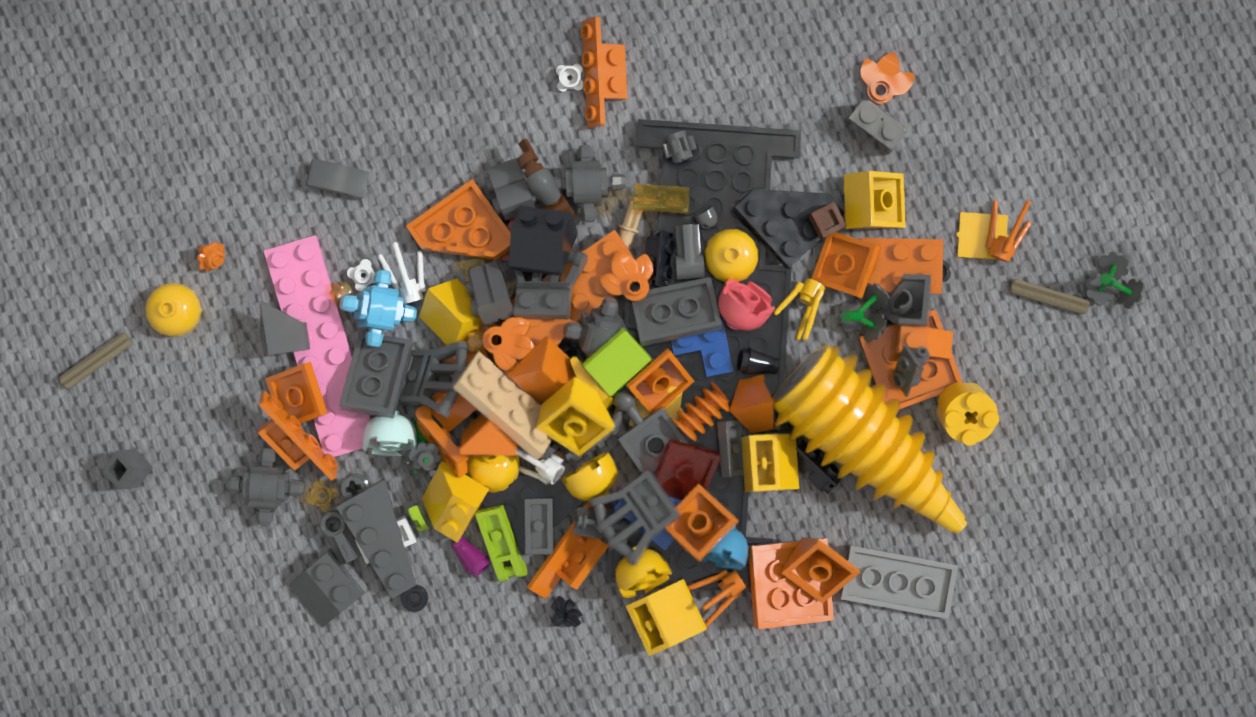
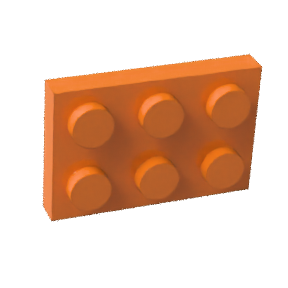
M861 238L863 241L880 246L868 283L872 285L876 283L887 293H891L903 278V274L931 275V294L942 295L943 239Z

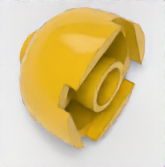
M725 229L716 233L708 241L704 250V263L708 272L715 279L726 283L729 279L741 282L754 272L758 263V249L754 240L747 233L738 229Z
M178 283L163 284L153 290L147 298L145 306L146 318L151 327L161 335L170 337L183 336L191 332L199 323L202 312L196 293L188 286Z
M607 452L583 463V466L579 467L576 473L572 470L561 478L572 496L578 500L589 501L597 497L609 495V490L615 485L618 475L614 460L610 453Z
M518 454L468 455L467 476L489 488L488 492L504 491L519 475L520 462Z
M646 549L642 559L636 566L628 562L629 559L626 557L621 559L616 567L615 580L621 596L633 598L637 596L635 591L644 589L645 593L661 586L668 581V574L672 575V572L661 554L657 551Z

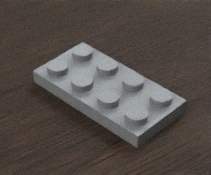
M849 546L847 561L858 568L860 574L842 587L840 599L949 619L959 565L860 546Z

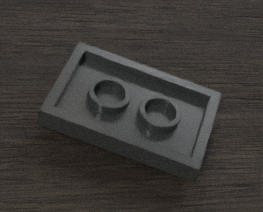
M711 277L649 289L648 295L643 300L632 301L641 347L722 330Z
M359 332L339 407L344 411L394 418L413 348L412 339L384 335L380 347H370L365 342L366 333Z

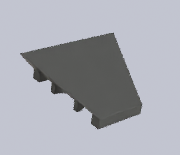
M903 274V278L889 295V300L887 301L889 306L886 309L881 308L876 312L883 313L885 318L899 326L927 327L931 315V275Z
M260 300V333L264 357L309 350L307 323L301 322Z

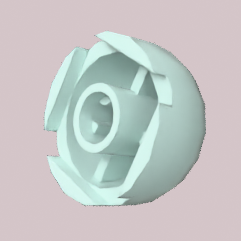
M397 410L394 418L375 416L364 428L362 448L364 451H367V448H372V454L402 456L397 451H411L417 448L416 428L413 422L407 417L400 415V412ZM375 438L377 439L376 442H378V444L374 445L373 439Z

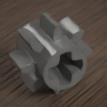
M680 131L665 137L667 144H663L662 148L666 159L672 157L673 163H679L693 158L692 150L697 148L693 135L687 137L685 131Z

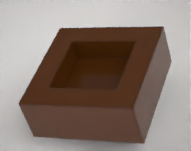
M835 202L808 214L820 239L846 226Z

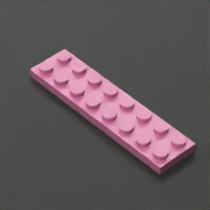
M315 235L264 250L281 311L301 322L307 323L310 349L294 352L297 366L307 362L312 363L328 412L324 416L313 419L322 450L325 455L329 453L336 457L363 449V433L367 423L371 420L370 414L344 411L339 407L352 360V352L318 237ZM376 438L373 439L374 445L378 444V442H376Z

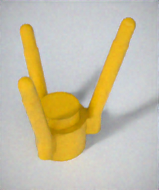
M809 278L805 280L804 284L798 281L794 290L774 310V315H778L799 293V301L807 305V308L798 328L796 340H800L802 334L803 340L808 339L820 300L826 289L821 283Z

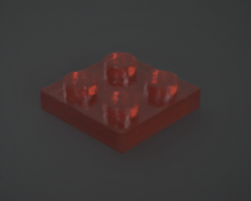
M668 439L654 476L668 497L683 500L698 484L707 491L721 455L717 451Z

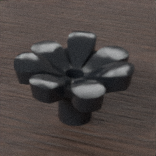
M558 596L551 604V608L555 611L552 623L556 627L564 624L566 627L573 626L576 628L581 624L578 618L583 614L579 609H573L576 604L570 598L565 603L564 598Z

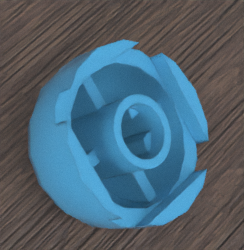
M736 525L703 557L702 562L707 563L709 559L716 562V567L730 570H741L742 566L745 568L749 547L743 534L735 529Z

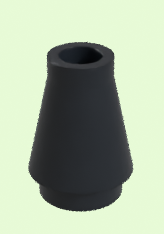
M749 347L748 349H741L737 369L743 371L744 374H777L780 359Z

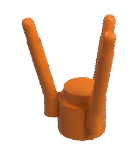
M1027 200L1021 209L1009 237L999 235L998 239H995L998 201H993L989 238L985 246L990 249L989 256L1008 263L1010 258H1013L1018 245L1031 226V221H1027L1014 240L1031 204L1030 200Z
M725 569L717 575L687 585L690 591L722 580L718 584L722 591L704 604L702 609L707 610L725 596L728 598L704 622L706 628L737 597L742 595L741 591L747 588L735 570L728 573Z

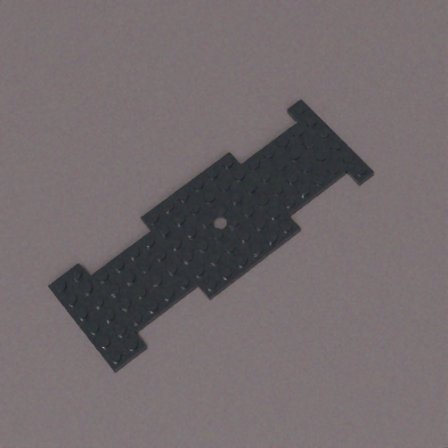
M638 119L636 147L663 149L662 145L667 144L665 137L680 131H685L687 137L693 135L697 147L695 150H692L693 158L679 163H673L672 157L666 159L663 151L658 231L663 230L673 233L675 241L674 252L671 254L670 260L672 278L668 282V286L697 280H677L675 226L697 225L693 216L705 207L712 205L717 213V223L708 229L699 226L701 253H703V259L706 245L716 233L725 229H738L747 233L754 240L758 249V263L754 272L747 279L739 283L747 285L750 281L764 289L773 300L770 304L771 307L775 306L776 309L790 294L792 267L786 269L780 265H766V246L732 208L753 189L770 190L772 157L799 159L801 130ZM633 255V257L635 258V260H636L638 257H640V256H638V255ZM648 256L651 261H654V257ZM704 263L705 278L711 277L718 306V298L725 283L715 279L708 272ZM634 283L630 286L632 292H637L640 289L639 283ZM649 286V289L659 288L661 286ZM625 298L624 324L626 327L638 330L632 301ZM789 304L778 315H774L773 311L767 321L756 330H733L727 326L723 319L733 372L706 377L700 352L695 351L675 355L676 359L695 381L682 393L680 408H682L683 412L687 413L685 406L687 402L696 406L693 398L695 395L704 399L703 388L711 392L713 391L710 382H713L728 398L729 407H731L739 380L764 375L765 380L763 381L771 397L774 396L784 382ZM671 340L642 346L654 360L666 349H669L673 354ZM750 347L769 356L779 358L780 365L777 374H744L743 371H739L737 363L741 349H748ZM774 408L773 423L776 422L779 414ZM720 409L722 418L718 419L712 416L711 418L714 423L712 427L704 423L703 426L706 431L704 434L696 430V441L688 438L677 426L694 453L657 478L669 497L683 500L699 484L739 521L735 529L743 534L748 546L773 543V538L746 536L749 492H745L744 475L722 477L717 422L738 419L730 411L726 412ZM625 413L623 419H630V417ZM781 424L776 426L775 429L781 430ZM744 426V436H753V433L751 434ZM652 438L648 443V449L651 452H659L663 448V441L660 438ZM638 530L627 539L625 544L631 548L637 547L644 533ZM675 539L666 550H663L652 540L646 548L661 554L672 572V575L668 574V581L661 586H668L684 579L686 585H690L725 570V568L716 567V562L709 559L707 563L698 561L687 553ZM609 546L605 582L616 583V567L625 556L614 549L611 550ZM748 555L745 568L742 566L741 570H735L747 587L741 592H751ZM722 580L696 589L721 590L718 584Z

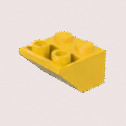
M791 434L741 437L745 492L799 489L796 438L790 440Z
M684 579L626 605L648 656L670 648L707 629Z

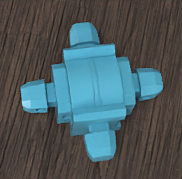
M377 270L373 280L375 286L364 287L363 291L358 292L357 296L346 295L341 297L340 308L343 311L354 312V319L360 320L358 327L369 329V332H366L365 342L370 347H380L384 336L381 334L382 331H392L394 326L399 325L400 321H414L417 314V309L414 307L403 305V298L397 297L399 290L388 288V285H391V273L385 270Z

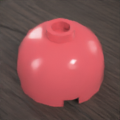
M729 279L722 288L718 298V310L727 326L733 330L751 331L758 329L771 316L775 306L771 307L770 305L773 301L771 296L764 289L750 281L745 285Z

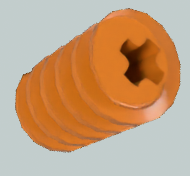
M710 382L712 392L705 388L702 389L704 399L697 395L693 397L696 406L687 402L685 404L687 413L678 410L679 420L671 417L683 433L693 441L697 440L696 430L702 434L706 432L703 426L704 423L711 427L714 425L712 416L718 419L722 418L720 409L726 412L730 411L728 398L713 382Z

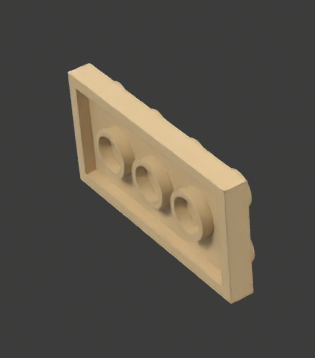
M477 352L453 388L535 460L539 459L552 440L551 437L536 428L541 405L514 383L510 377L498 369L491 360Z

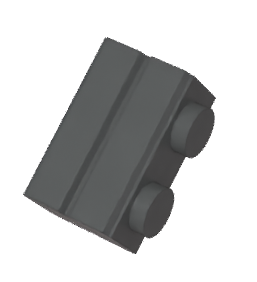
M495 260L486 263L483 267L480 265L470 268L468 271L470 281L465 282L470 298L474 297V300L470 301L474 316L480 315L485 325L496 322L499 318L502 320L514 316L512 301L499 261Z

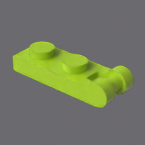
M503 504L478 510L475 516L498 580L503 582L509 580L512 576L518 578L526 576L527 566L521 558ZM510 560L512 565L507 566L504 561Z

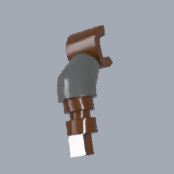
M523 139L519 146L524 154L519 156L516 161L521 169H525L524 175L527 178L525 182L532 194L543 205V209L572 212L574 220L578 218L566 198L560 193L549 170L544 168L541 163H537L538 157L529 141Z

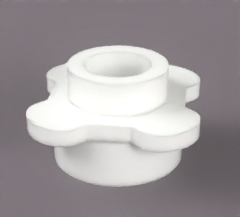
M574 64L573 66L560 65L557 67L556 73L559 75L557 88L561 92H565L567 89H575L576 91L583 89V81H581L582 66ZM571 75L573 79L568 80L567 77Z
M367 259L362 260L360 265L355 268L351 267L347 271V276L353 279L356 284V290L360 292L363 291L364 287L373 283L375 272L371 267L372 263ZM362 273L366 274L365 278L361 277Z

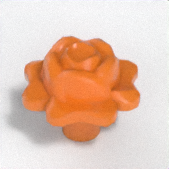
M216 241L208 246H200L197 256L199 261L198 268L210 272L212 269H217L221 266L226 257L224 253L225 246L223 244L218 245Z

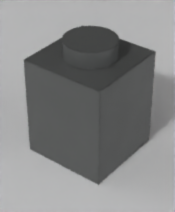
M137 449L117 450L101 471L118 489L138 488L153 467Z

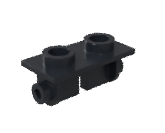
M650 230L649 236H646L645 254L654 256V261H651L653 273L648 280L649 286H668V282L672 278L670 260L675 248L673 233L663 230Z
M802 440L796 449L798 470L804 475L811 468L814 472L808 477V480L821 492L825 491L828 494L834 487L838 486L842 479L837 478L839 469L831 462L821 466L823 458L820 456L819 450L815 449L805 453L808 444Z

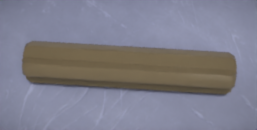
M1013 279L1010 284L1009 292L1082 315L1086 314L1089 309L1090 302L1086 299L1019 279Z
M121 333L61 375L59 377L61 384L66 389L72 388L130 347L132 341L126 333Z

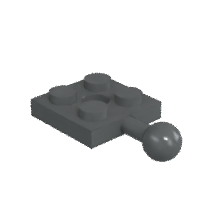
M622 389L614 395L613 403L615 407L620 411H626L634 423L632 428L617 437V439L642 474L649 470L657 479L694 453L663 407L643 418L634 406L635 396L631 391ZM652 438L662 439L663 448L659 452H651L648 449V443Z

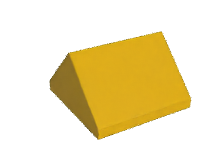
M458 278L428 288L419 317L447 346L458 341L466 342L483 325L480 315L474 316L470 301L474 300V297L470 298L466 286Z

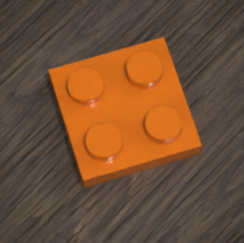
M834 232L826 236L811 279L825 287L862 299L880 246Z
M311 362L303 363L265 378L270 395L277 397L288 415L295 416L300 424L328 414Z

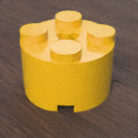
M957 382L951 384L943 390L938 398L937 418L947 433L960 443L971 446L984 440L999 423L998 410L994 401L976 383Z

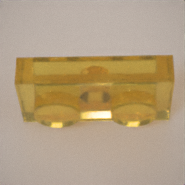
M635 184L633 210L688 213L689 187Z

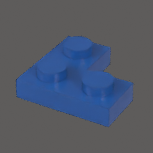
M720 318L722 330L671 340L674 356L701 350L706 377L733 372L723 318Z

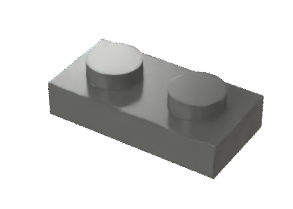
M739 420L717 422L722 477L744 475L741 437H745L744 425Z
M525 498V554H553V498Z

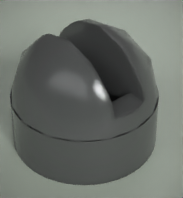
M712 205L705 207L693 216L697 224L704 229L715 226L718 219Z

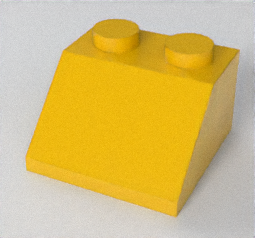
M876 171L844 174V217L846 229L905 228L904 174Z
M574 377L541 404L536 428L576 455L581 456L614 429V423L597 391Z
M441 461L422 497L433 528L458 543L474 518L489 488L465 474L458 478L450 467Z

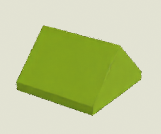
M622 328L582 365L607 394L613 397L652 363L654 359Z

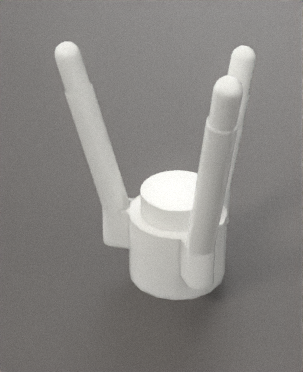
M393 242L392 246L403 282H400V286L383 255L379 254L378 259L383 269L390 271L391 284L394 289L399 290L397 297L403 298V304L424 299L422 292H425L426 288L424 284L422 251H417L418 283H416L415 279L409 280L398 243Z
M517 447L516 454L535 465L536 471H538L537 473L520 466L519 472L536 478L546 485L549 483L551 485L555 484L563 475L565 467L561 465L563 459L555 453L546 460L542 458L538 461Z

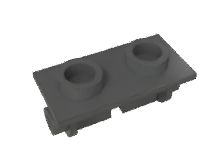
M904 344L892 376L896 387L902 390L905 397L909 395L911 387L918 385L921 380L923 366L930 357L925 347L910 350L907 344Z
M577 507L573 534L607 540L603 533L600 534L597 530L598 524L595 511L593 509ZM606 512L607 518H609L614 513ZM622 518L614 524L613 529L618 535L632 524L625 518Z

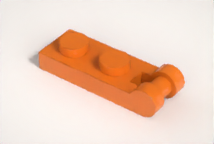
M428 406L419 407L416 410L417 429L428 443H435L438 446V453L458 478L468 473V455L460 454V446L457 447L452 442V437L447 429L444 427L440 428L432 419L431 408Z

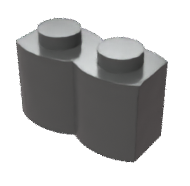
M517 158L487 168L490 177L485 178L490 194L494 192L496 194V198H493L492 201L497 215L503 213L505 220L516 217L520 206L536 208L531 192L525 182L526 178L523 170L516 161Z

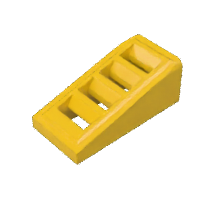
M573 357L570 362L576 377L597 391L607 409L613 404V397H610L583 367V361Z

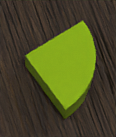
M420 504L408 509V513L412 521H415L418 531L423 532L430 529Z

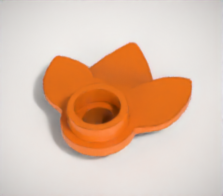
M895 52L883 56L877 64L870 59H865L860 70L861 78L867 85L868 98L876 104H885L893 96L905 94L912 86L915 78L914 73L900 72V64ZM877 86L884 87V95L879 96L876 94L875 89Z
M615 251L611 260L612 272L599 277L602 287L614 296L624 295L628 300L634 302L643 300L649 293L648 280L653 273V264L647 254H643L634 260L625 252ZM633 283L640 284V289L637 292L630 290V286Z
M521 317L508 318L500 327H491L484 333L483 345L486 350L493 353L494 361L501 369L512 371L516 367V359H524L535 347L533 342L524 335L530 326L529 320ZM500 335L502 343L497 346L493 345L491 342L492 336Z

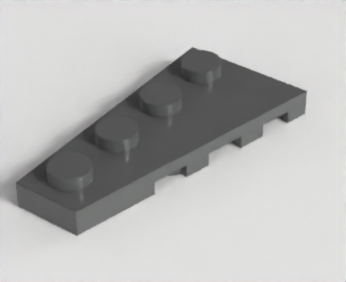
M385 478L336 504L337 510L390 597L393 599L416 586Z

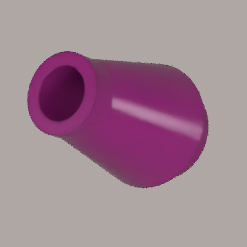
M461 537L458 543L455 542L451 546L466 573L471 574L474 578L490 565V562L487 560L488 556L469 543L464 537Z

